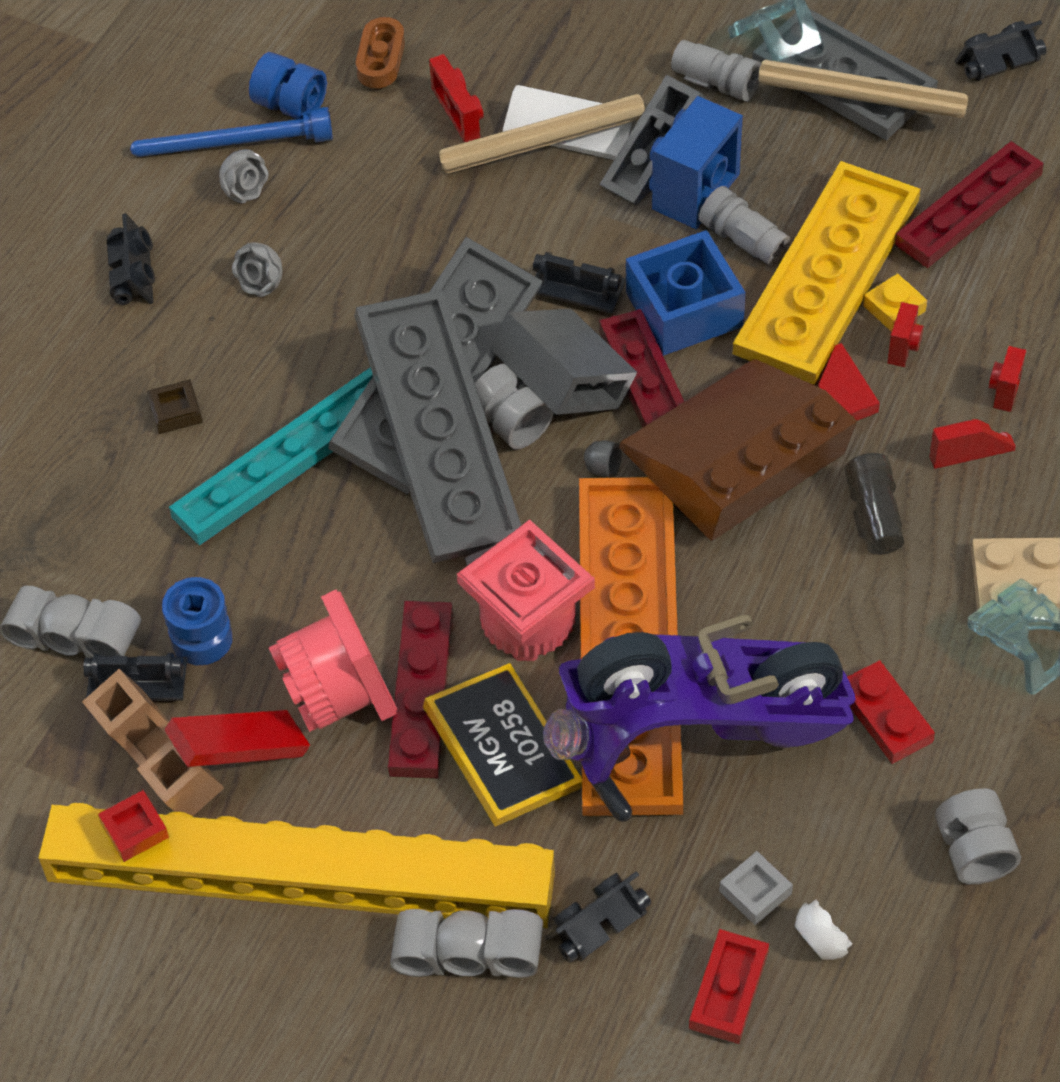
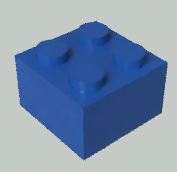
M697 96L686 110L681 109L678 112L672 128L664 137L660 136L656 139L650 151L649 158L652 161V177L649 188L652 190V210L694 229L700 226L699 213L709 195L720 186L729 188L740 175L743 115L700 96Z
M707 230L626 258V294L635 310H642L663 356L743 327L746 292Z

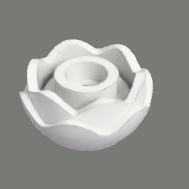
M815 899L812 903H804L796 916L795 928L822 960H834L847 955V949L852 945V942L848 940L844 932L840 931L832 923L831 916L819 906V902Z

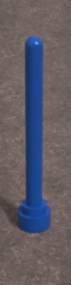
M322 107L311 109L309 114H303V119L136 140L131 144L130 151L136 157L305 135L307 139H315L317 143L333 141L329 108Z

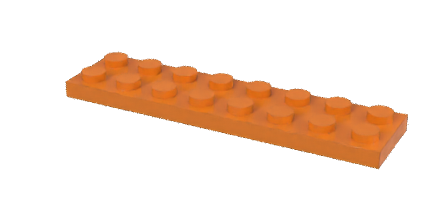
M648 477L579 478L580 566L595 578V588L580 599L581 659L591 649L606 639L626 633L646 632L655 635H678L673 502ZM681 725L664 726L646 731L635 737L628 744L631 751L630 756L625 761L614 766L610 777L633 810L632 815H683ZM582 766L583 816H613L588 780Z

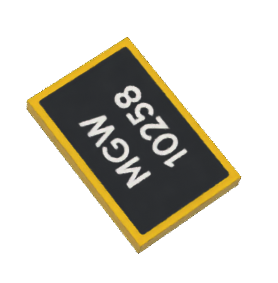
M510 663L425 698L424 710L495 827L581 789L582 778Z

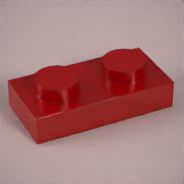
M445 54L429 59L431 89L464 142L479 139V120L484 118V113L476 95L470 96L461 70L458 67L453 69Z
M880 660L847 677L856 698L855 702L849 707L891 764L933 743L934 730Z
M719 929L689 1019L690 1030L740 1044L769 953V943Z

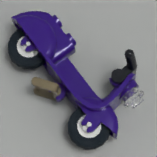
M742 615L705 627L699 632L698 637L655 635L646 632L626 633L610 637L591 649L582 659L562 663L559 667V673L568 695L566 709H558L551 715L545 724L543 738L551 755L557 760H570L572 758L581 761L588 780L613 817L619 822H626L632 817L633 810L610 777V773L616 764L625 761L630 756L631 751L628 744L638 735L664 726L711 724L715 733L723 739L761 740L775 747H800L824 740L850 725L854 718L849 706L855 702L856 698L847 675L843 671L838 655L828 644L821 642L725 638L746 631L753 626L751 617L749 615Z

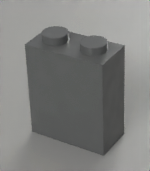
M572 309L508 312L500 324L499 332L491 347V350L556 415L619 409L637 374V371Z

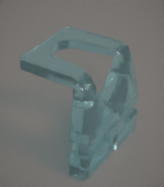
M781 0L751 13V15L734 22L728 28L729 36L732 39L759 27L773 61L780 62L822 41L805 0ZM795 9L802 37L797 45H789L782 39L771 20Z
M1018 579L997 595V601L994 599L990 600L968 616L969 629L981 637L987 636L990 638L991 643L1024 661L1026 691L1031 695L1038 693L1060 676V651L1053 667L1044 672L1038 654L1028 641L1029 630L1049 629L1060 632V609L1045 594H1038L1037 588L1026 580Z

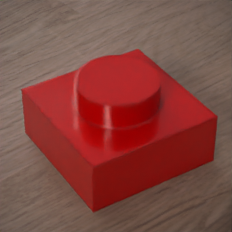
M901 302L890 337L887 364L905 368L910 350L918 352L924 330V325L917 324L918 305Z
M1008 346L1004 363H994L988 387L996 390L993 408L1011 412L1022 377L1027 350Z
M144 790L98 813L102 827L123 862L169 838L165 824Z

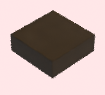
M191 379L147 391L159 434L203 423Z

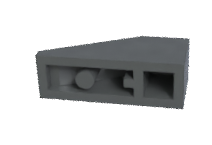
M666 75L600 185L637 206L651 191L649 183L652 177V161L649 156L654 142L658 137H664L672 128L674 119L681 109L686 110L697 96L706 99L702 93Z

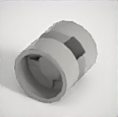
M499 364L490 368L475 382L487 423H492L493 431L513 449H522L532 444L545 432L552 421L554 412L506 364Z
M990 789L964 791L950 797L936 809L935 818L944 841L947 845H950L949 856L957 878L962 883L982 884L991 882L1012 872L1020 864L1021 854L1013 833L1009 828L1005 827L1007 818L995 791Z

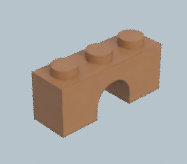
M120 669L82 701L108 735L117 741L139 765L137 768L139 773L161 800L173 811L184 812L194 816L224 789L207 766H186L164 730L169 723L167 718L142 688Z

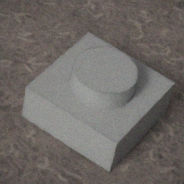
M756 851L720 881L719 891L756 925L792 894L793 884Z

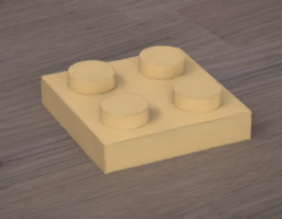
M1060 538L973 539L971 556L979 629L1060 628Z

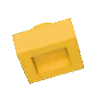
M897 273L866 293L863 306L892 332L901 302L918 305L919 316L926 311L927 299Z

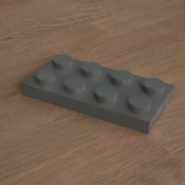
M804 5L753 51V60L761 63L764 60L935 89H937L938 84L936 79ZM801 91L886 141L917 112V110Z

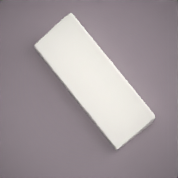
M516 85L511 96L503 132L603 103ZM635 121L549 146L615 160L634 129Z

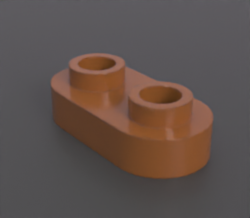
M390 17L376 18L368 22L363 29L356 57V72L360 83L367 87H386L392 84L398 76L405 46L404 28L396 19Z

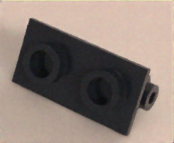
M1039 20L1026 25L1024 21H1018L1005 27L1001 33L988 37L987 33L975 35L965 41L964 48L954 61L956 64L967 61L964 64L966 76L969 79L975 78L978 81L1005 72L1007 67L1002 58L1003 56H1007L1012 69L1038 62L1041 56L1047 52L1044 41L1042 39L1037 40L1035 37V33L1042 25V22Z
M125 213L122 214L123 228L112 229L106 238L108 265L113 269L109 271L110 296L120 305L129 304L132 298L139 295L149 304L154 303L152 284L155 283V274L150 260V251L153 249L152 239L143 226L139 227Z
M547 251L544 255L536 254L533 262V271H536L535 277L543 281L537 295L611 314L626 283V278L616 274L614 268L609 267L606 269L582 263L581 267L574 266V260L554 256L551 252Z
M94 653L93 658L84 659V676L89 677L86 698L120 669L142 688L152 701H183L187 657H174L173 653H167L166 656L137 657L102 656L101 653Z
M617 872L592 889L597 898L583 909L576 901L552 918L557 927L544 937L546 940H549L559 935L563 943L558 946V949L568 963L576 959L582 962L589 954L610 940L600 925V922L604 919L615 934H618L637 919L647 914L646 908L651 905L649 896L642 888L634 891L630 885V882L639 876L638 872H634L623 880Z

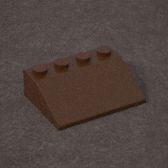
M752 359L622 440L619 448L712 542L844 455L857 420L826 390L757 359Z

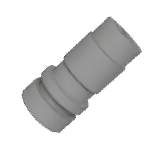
M687 40L680 41L674 51L671 62L672 70L685 75L684 79L707 89H711V86H716L720 93L731 94L734 98L749 101L760 83L758 77L761 62L747 57L743 58L742 55L736 53L727 55L723 51Z
M720 186L715 189L706 199L699 213L698 219L702 224L711 230H715L716 234L722 238H731L736 245L769 266L776 264L789 247L791 239L788 235L779 230L775 224L764 216L749 209L748 202L741 197H737V194L726 186Z

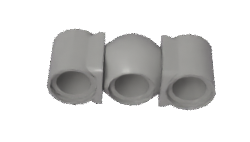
M23 586L20 588L0 625V633L9 642L25 649L39 647L41 650L47 651L51 648L64 655H75L84 652L86 658H93L94 653H101L102 656H124L141 623V617L133 608L119 601L107 600L101 602L99 599H92L90 602L74 594L56 597L53 591H44L34 586Z
M517 909L506 910L500 913L490 911L489 918L475 911L464 910L454 912L446 919H444L441 911L405 910L397 916L390 965L401 974L415 977H424L432 974L444 975L445 969L460 976H476L487 968L490 969L493 976L529 977L534 975L538 969L543 920L532 912Z

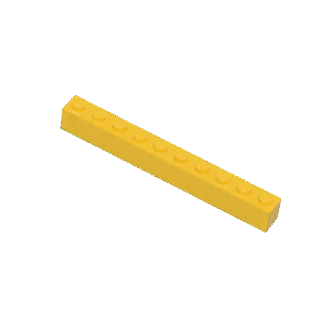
M72 803L69 806L51 805L39 854V861L47 882L387 914H399L409 909H420L430 912L441 911L444 919L454 912L464 910L475 911L489 918L490 911L500 913L506 910L517 909L529 911L540 916L543 920V928H548L555 877L554 850L543 849L536 844L524 843L517 846L493 845L491 842L483 839H470L466 842L449 841L430 834L405 837L394 836L383 830H369L366 833L342 831L340 828L330 825H321L316 828L295 827L283 821H269L266 824L243 822L231 816H221L217 819L195 818L184 812H170L167 815L158 814L167 828L169 838L123 862L98 817V813L106 809H96L84 803Z

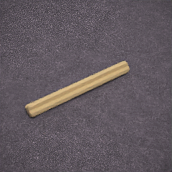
M770 60L762 61L758 78L760 83L782 88L957 118L965 116L968 106V96L965 93Z
M635 94L444 148L439 151L442 168L445 173H452L640 119L645 111L642 97L639 94Z

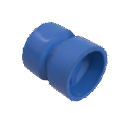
M267 52L259 59L249 82V96L253 103L271 110L280 109L284 115L294 119H303V114L311 113V109L320 108L327 89V77L323 71L302 63L296 65L293 59L275 52Z
M191 577L176 582L167 590L162 600V612L175 655L177 657H187V663L195 666L209 665L220 660L228 653L232 644V628L227 615L225 597L220 587L212 580L202 577Z

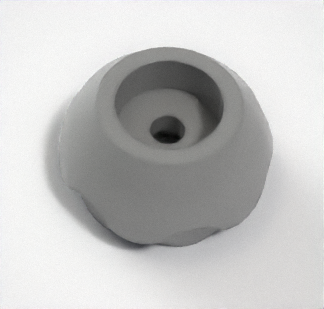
M249 149L233 152L221 165L219 172L220 185L225 194L236 202L246 203L247 200L256 199L260 196L261 188H263L268 179V171L265 167L264 159Z
M251 242L235 253L232 272L238 279L244 292L263 297L278 287L283 274L282 262L278 254L271 247L262 243Z

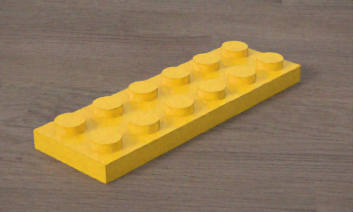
M840 161L733 342L732 354L749 361L757 359L815 385L828 363L835 345L841 340L863 301L864 295L868 292L894 246L896 233L904 228L916 207L921 189Z

